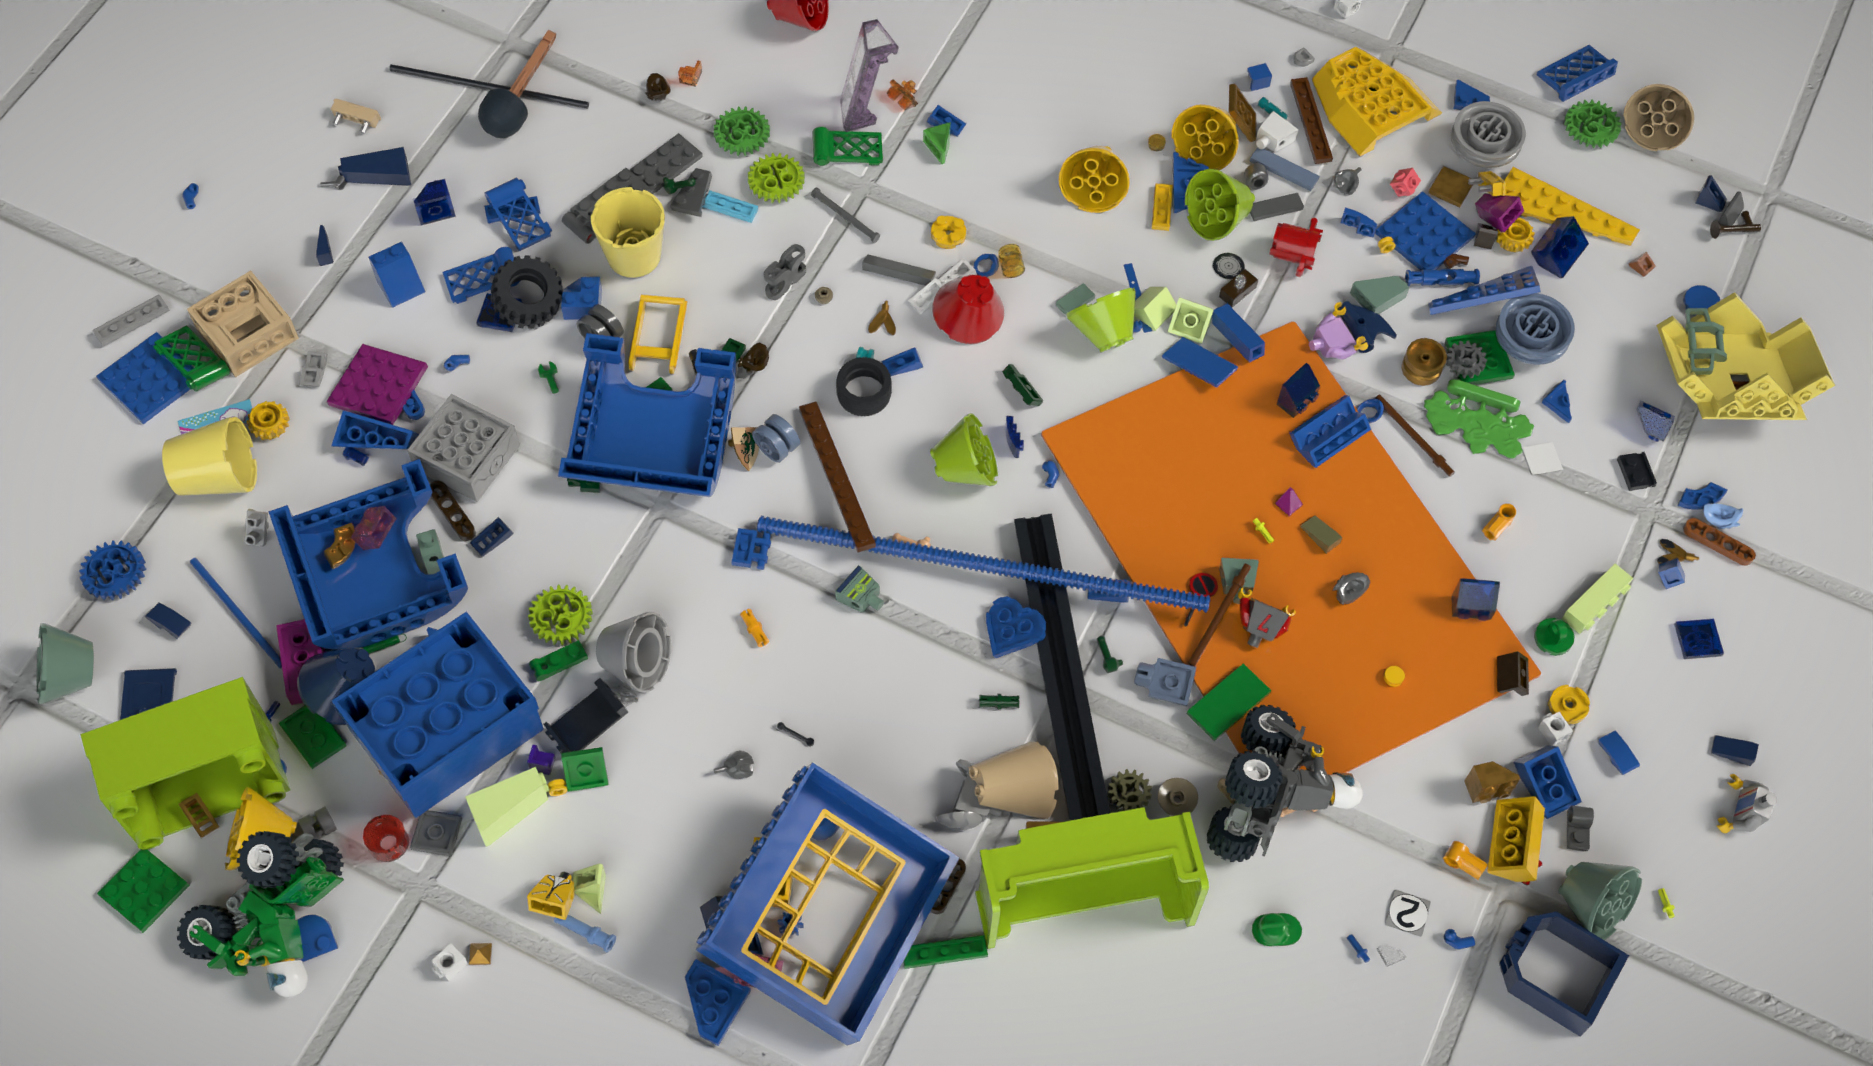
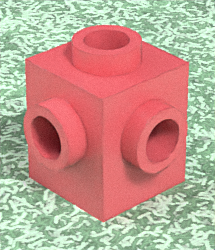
M1413 168L1399 170L1394 175L1390 185L1398 197L1410 196L1415 192L1421 180Z

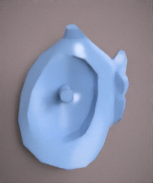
M1706 504L1703 510L1708 522L1719 529H1730L1740 526L1737 521L1742 517L1743 508L1737 509L1725 504Z

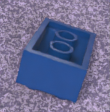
M1547 745L1514 761L1524 786L1530 795L1535 796L1545 808L1544 817L1546 819L1567 810L1571 805H1577L1582 802L1558 746Z

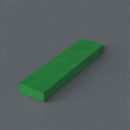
M985 935L912 945L903 961L904 969L988 957Z

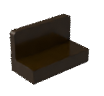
M1518 651L1497 657V691L1499 693L1514 690L1521 696L1529 695L1528 658Z

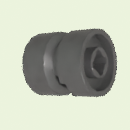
M325 806L315 811L314 816L307 815L298 820L304 833L312 834L313 839H320L323 833L328 835L337 830ZM317 822L320 828L314 829L313 824Z

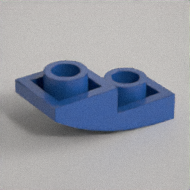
M1345 207L1341 224L1357 227L1356 233L1363 236L1374 237L1377 223L1366 215Z
M1616 730L1598 739L1599 745L1610 756L1611 763L1622 775L1640 767L1637 758Z

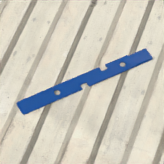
M1132 263L1124 264L1130 288H1134L1136 291V301L1142 294ZM1142 322L1143 332H1151L1152 328Z

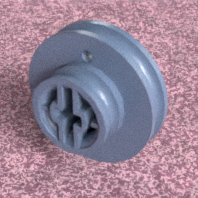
M1535 293L1511 298L1503 306L1495 329L1500 345L1509 355L1528 364L1541 365L1554 362L1565 354L1574 337L1575 325L1570 312L1563 304L1550 296Z

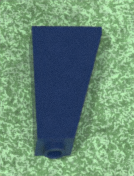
M404 147L340 158L339 174L344 176L347 183L411 185Z

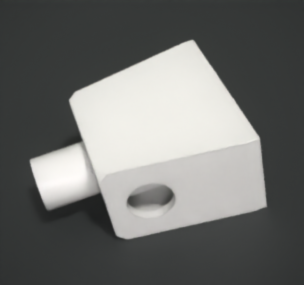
M1273 111L1260 126L1256 137L1258 140L1256 145L1259 149L1267 147L1271 151L1276 152L1295 142L1298 129Z

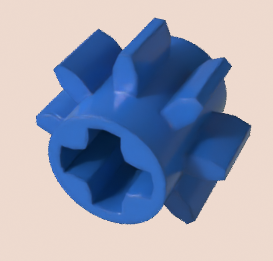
M782 912L783 919H778L777 921L778 925L782 926L779 929L780 933H783L792 919L791 914ZM802 915L790 936L793 934L798 936V929L804 928V923L799 922L802 919Z

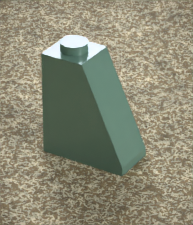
M1399 276L1356 281L1352 285L1350 294L1363 308L1380 314L1405 299L1409 287Z

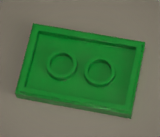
M306 705L279 722L280 727L311 769H314L347 746L331 723L326 722L325 718L317 713L313 714Z

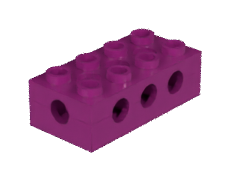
M305 619L276 625L285 692L292 706L303 703L297 686L298 674L303 664L310 657L325 652V648L313 644Z

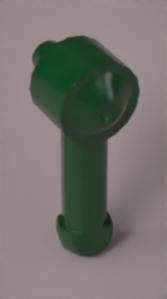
M663 178V188L668 194L675 193L679 188L693 187L696 184L694 178L677 182L674 179Z
M1099 636L1097 643L1104 657L1103 668L1107 673L1115 672L1123 665V661L1111 657L1105 637Z

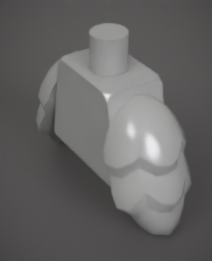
M962 759L958 760L956 765L965 779L963 780L953 812L938 815L937 820L942 825L950 828L967 830L984 822L989 813L1000 816L1002 810L979 805L978 798L974 792L977 783L975 780L972 781L969 776V767L974 765V763Z

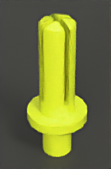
M1258 518L1254 519L1253 522L1257 526L1255 530H1259L1269 544L1272 543L1274 539L1264 527L1265 523H1261Z
M1661 888L1658 890V894L1664 906L1662 911L1667 912L1669 918H1674L1673 910L1675 907L1670 904L1665 889Z

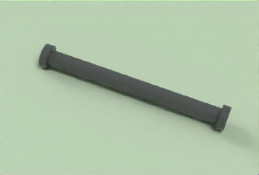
M819 188L813 189L811 192L813 198L819 199L871 238L870 240L873 243L879 240L880 234L878 232H873L821 193Z

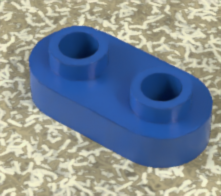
M413 389L410 399L403 406V410L409 419L418 420L424 416L425 408Z

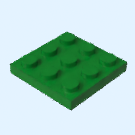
M1496 330L1447 337L1445 339L1447 350L1452 348L1454 343L1458 345L1459 341H1462L1463 344H1466L1469 341L1470 345L1476 343V348L1482 347L1481 353H1486V366L1479 376L1474 374L1473 378H1470L1469 375L1463 378V375L1460 374L1457 376L1458 380L1477 385L1514 378L1515 374L1509 357L1497 339Z
M140 849L97 894L144 933L190 885L148 849Z

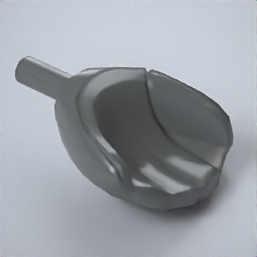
M1358 167L1356 170L1346 169L1335 173L1334 182L1339 191L1349 195L1356 191L1359 185L1357 174L1362 170L1361 167Z
M736 751L724 762L723 767L715 768L713 771L715 774L726 771L730 776L739 779L748 778L753 774L754 761L747 752Z

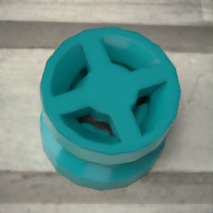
M859 347L856 358L868 357L873 359L874 350H865L864 347Z

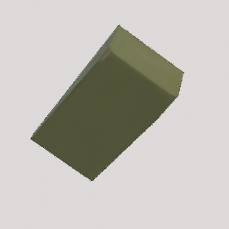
M1313 516L1300 526L1326 554L1341 543L1342 537L1316 516Z

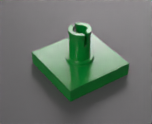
M602 747L561 753L568 792L609 785Z

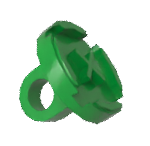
M1548 618L1541 621L1534 633L1536 645L1543 652L1551 653L1550 655H1563L1574 644L1575 636L1573 629L1561 619Z

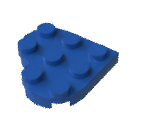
M1008 596L1000 597L993 601L994 605L990 608L989 613H986V624L992 655L995 658L1030 647L1043 640L1046 636V621L1043 615L1030 607L1023 608L1016 599Z

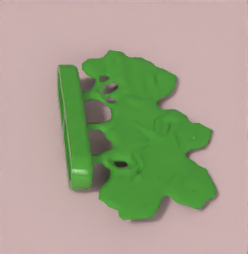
M1452 379L1448 382L1447 391L1458 396L1459 398L1450 399L1447 393L1439 390L1434 393L1432 399L1424 400V407L1428 410L1426 417L1432 424L1435 433L1438 435L1450 434L1458 428L1463 429V438L1470 444V450L1473 454L1486 452L1488 446L1493 444L1499 454L1508 458H1515L1523 452L1518 439L1529 437L1533 432L1534 425L1529 422L1526 415L1521 414L1509 417L1506 413H1514L1519 410L1521 402L1517 398L1464 381ZM1466 399L1481 403L1480 409L1477 411L1469 409L1465 404ZM1454 403H1461L1459 407L1454 410L1450 408V406ZM1485 406L1500 409V411L1494 415L1489 410H1486Z

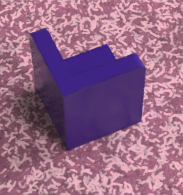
M532 745L527 761L529 769L536 767L538 773L542 772L545 775H551L555 754L539 751L537 745Z

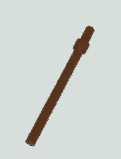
M1380 394L1375 397V399L1383 403L1384 410L1433 459V463L1451 477L1455 471L1446 463V459L1441 454L1438 455Z
M1244 563L1238 576L1235 575L1232 581L1233 585L1190 658L1189 665L1196 666L1239 588H1242L1246 582L1245 578L1251 569L1250 565Z

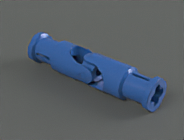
M1422 269L1421 271L1406 270L1405 282L1408 286L1411 284H1421L1422 286L1435 284L1463 285L1464 283L1478 285L1480 281V271L1478 269H1474V271H1464V269ZM1448 275L1452 277V280L1447 281Z

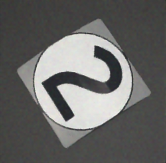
M1394 890L1386 925L1421 937L1431 902L1399 890Z

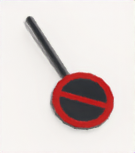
M1197 573L1190 579L1189 587L1193 594L1197 593L1199 596L1203 594L1205 597L1207 595L1212 597L1218 590V583L1208 573ZM1192 608L1184 623L1185 627L1188 626V623L1194 613V610H1192Z

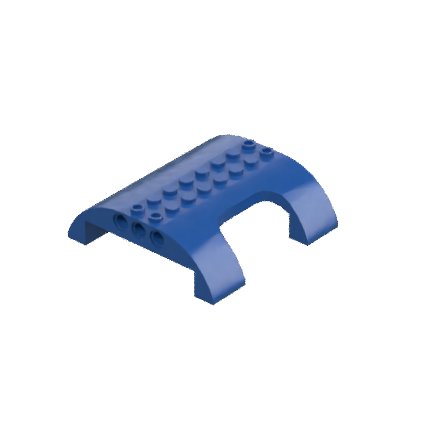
M586 333L583 347L586 364L567 458H561L558 477L711 497L714 494L721 473L730 425L735 388L736 354L734 352L698 348L695 361L697 375L695 382L689 389L679 392L652 389L633 385L625 375L624 338Z
M420 459L401 465L405 474L404 478L293 516L288 505L268 511L314 645L327 649H348L368 646L439 619L456 607L467 593L468 585L456 553L438 559L437 563L440 571L435 574L426 575L418 568L407 537L409 524L427 504L432 495V490ZM352 523L356 533L354 550L342 565L332 569L324 556V550L331 547L334 543L335 536L333 532L335 528Z

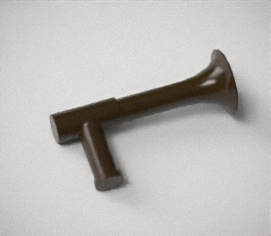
M1743 211L1741 216L1745 224L1724 226L1714 220L1710 226V234L1712 238L1716 239L1719 234L1725 232H1760L1761 225L1753 224L1749 211Z

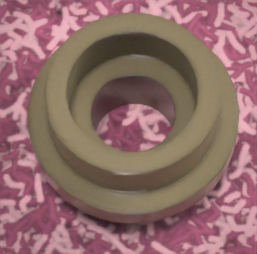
M820 287L815 292V298L820 304H828L833 298V292L828 287Z

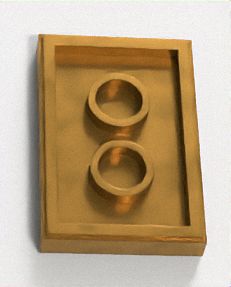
M1235 83L1230 84L1229 114L1249 142L1256 141V112Z

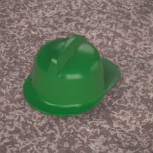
M1269 913L1260 915L1255 919L1252 925V934L1255 940L1264 946H1288L1299 941L1302 935V927L1297 918L1291 914Z

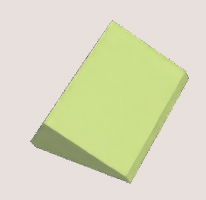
M1149 287L1135 301L1134 316L1156 331L1174 313L1177 304L1167 287Z
M1179 297L1168 332L1202 344L1211 324L1214 309Z

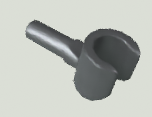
M338 176L336 181L321 182L320 186H332L338 190H343L347 182H343L345 179L343 176Z

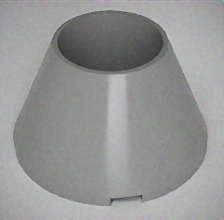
M645 612L604 628L596 644V657L599 665L635 691L649 692L655 689L653 686L657 681H662L670 661L671 638L667 636L665 620L657 613Z

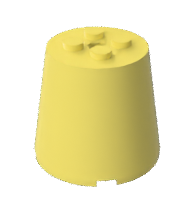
M625 187L608 192L596 202L591 214L592 228L610 267L617 274L630 278L647 275L658 266L661 259L665 222L663 206L656 196L646 190L639 191L633 190V187Z
M228 417L167 439L164 442L162 449L163 468L171 489L177 495L247 493L254 489L257 481L256 459H252L250 448L253 447V443L243 422L237 417Z

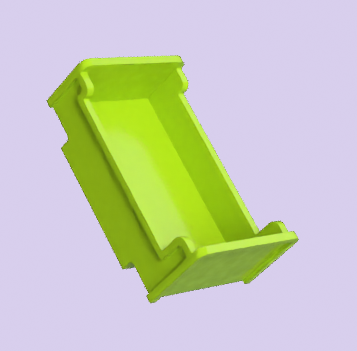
M1145 807L1018 830L1016 845L980 850L982 866L979 891H975L986 946L987 949L995 948L996 939L1009 936L1011 931L1010 925L1152 898H1159L1162 914L1166 921L1184 920L1187 927L1195 926L1209 890V882L1190 812L1149 820Z

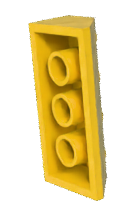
M1535 796L1498 799L1496 801L1487 869L1489 874L1515 882L1537 880L1545 808Z

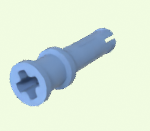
M570 915L567 916L566 920L554 919L555 923L587 938L589 944L600 946L606 953L615 944L616 936L601 931V928L598 926L591 927Z

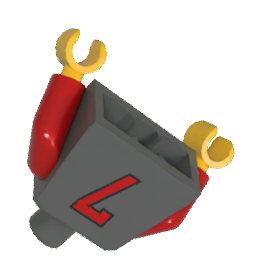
M1242 587L1238 592V598L1240 599L1241 624L1243 629L1251 633L1247 644L1258 648L1262 638L1273 641V639L1286 633L1291 622V616L1295 615L1296 611L1293 609L1288 612V605L1279 610L1254 598L1249 599L1252 590L1249 589L1247 595H1245Z

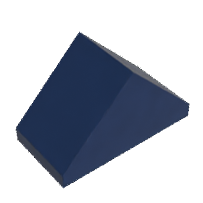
M1709 175L1700 190L1696 204L1722 212L1727 198L1713 176Z

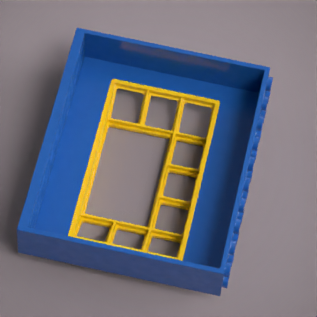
M812 762L807 767L803 766L792 779L794 783L782 795L784 801H782L780 806L777 805L771 814L774 818L763 827L761 831L763 836L759 841L756 840L750 850L753 853L740 866L742 872L738 877L735 876L729 885L731 890L721 898L718 904L720 909L713 913L708 920L709 928L698 937L696 942L699 945L696 950L848 1046L860 1042L959 857ZM823 818H827L844 829V832L830 852L825 851L810 841ZM849 835L855 836L870 846V849L856 869L836 858V854ZM805 847L825 859L813 881L794 869ZM877 851L896 863L882 886L862 874L863 869ZM831 863L877 893L833 972L787 943L790 934ZM789 875L809 888L797 909L777 897ZM772 904L792 915V919L781 938L760 926ZM756 932L776 945L769 963L748 951V947ZM782 949L802 961L795 980L775 968ZM809 966L829 979L822 997L802 985Z

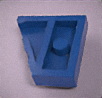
M1456 80L1453 109L1462 110L1472 103L1490 102V96L1461 80Z

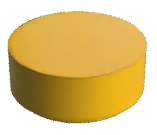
M1390 666L1384 673L1385 682L1392 687L1401 685L1405 678L1404 671L1398 666Z

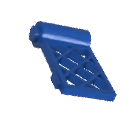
M516 177L484 192L488 204L495 211L518 251H521L550 237L552 229L547 222L544 223L526 195L524 191L526 186L523 180H519ZM524 198L526 202L525 208L515 206L516 201ZM503 207L511 208L509 216L501 214L499 209ZM513 210L522 211V218L512 217ZM526 213L535 216L534 222L524 220ZM510 220L520 223L518 230L509 227ZM522 224L532 226L530 233L520 231ZM534 228L542 229L544 234L540 236L534 235ZM518 236L528 237L527 242L520 245L517 240Z
M501 247L492 255L444 271L443 276L452 302L459 304L467 301L469 297L491 290L492 283L488 282L489 278L497 273V269L501 265L504 266L505 261L509 259L513 261L512 249ZM493 261L490 270L483 268L485 263ZM468 269H476L473 276L466 274ZM480 271L487 273L484 280L477 278ZM459 275L455 282L449 280L448 276ZM463 277L470 279L466 286L460 284ZM474 281L481 283L476 289L470 288ZM520 281L515 282L511 287L518 285ZM457 287L464 289L461 294L454 296V291Z

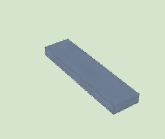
M1257 147L1250 157V162L1260 163L1264 165L1266 170L1309 191H1312L1320 177L1266 149H1259Z

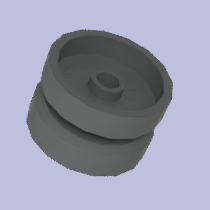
M599 304L594 305L588 311V315L582 316L576 323L584 339L586 333L621 337L624 333L623 327L616 316Z

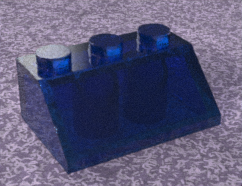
M1574 216L1556 218L1531 253L1538 266L1559 278H1564L1589 243Z

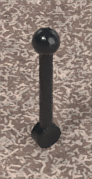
M783 722L777 724L779 730H785L805 741L807 746L811 747L814 745L813 738H806L786 727Z

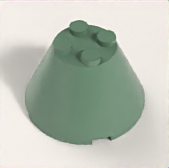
M1580 862L1576 866L1570 865L1566 870L1567 877L1560 886L1558 893L1563 896L1583 928L1606 940L1617 931L1614 928L1620 920L1625 921L1634 907L1642 885V878L1638 875L1641 871L1633 866Z

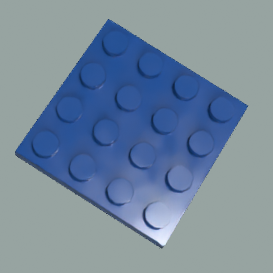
M1423 191L1377 228L1375 232L1381 239L1392 237L1396 245L1395 250L1419 270H1437L1444 264V260L1448 256L1456 254L1476 235L1474 231Z
M157 332L96 376L142 424H145L190 390L186 384L187 379L164 354L159 355L154 350V342L163 338ZM168 342L163 344L164 347L172 348ZM174 354L175 359H183L180 354ZM185 365L184 369L188 372L194 369L192 365Z

